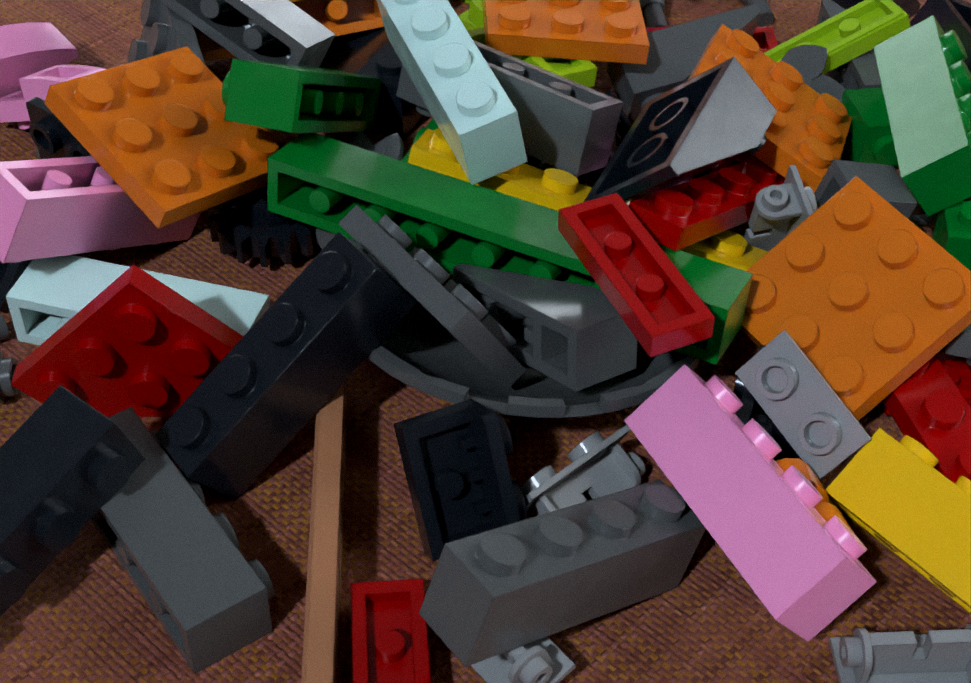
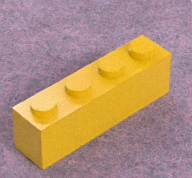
M879 428L871 437L872 439L859 450L825 490L839 511L971 615V480L960 476L953 483L934 468L939 462L938 459L917 440L905 435L898 442Z

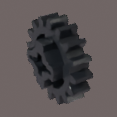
M267 186L208 209V222L212 242H219L220 252L223 255L237 250L238 262L242 264L249 261L252 257H259L261 267H268L271 259H281L286 265L292 264L293 253L299 252L310 257L313 255L312 243L318 244L316 238L317 227L267 211Z

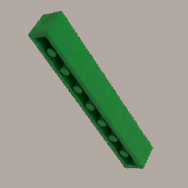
M302 133L268 157L267 211L334 234L340 232L346 238L355 240L338 223L357 205L376 223L386 214L413 241L405 249L407 253L414 246L419 249L422 248L450 274H453V266L463 263L592 286L601 290L559 232V211L475 184L471 185L469 182L316 133ZM657 243L715 317L711 338L674 349V351L717 365L741 328L753 274L681 250L673 251Z

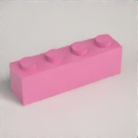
M92 156L0 162V261L2 263H19L26 260L188 240L201 214L199 212L158 229Z
M684 364L624 421L774 619L809 642L877 582L858 560L867 551V548L836 515L826 522L814 506L823 499L822 495L796 467L792 465L784 472L773 458L782 451L781 447L753 418L744 425L735 414L743 406V403L733 391L716 375L705 382Z

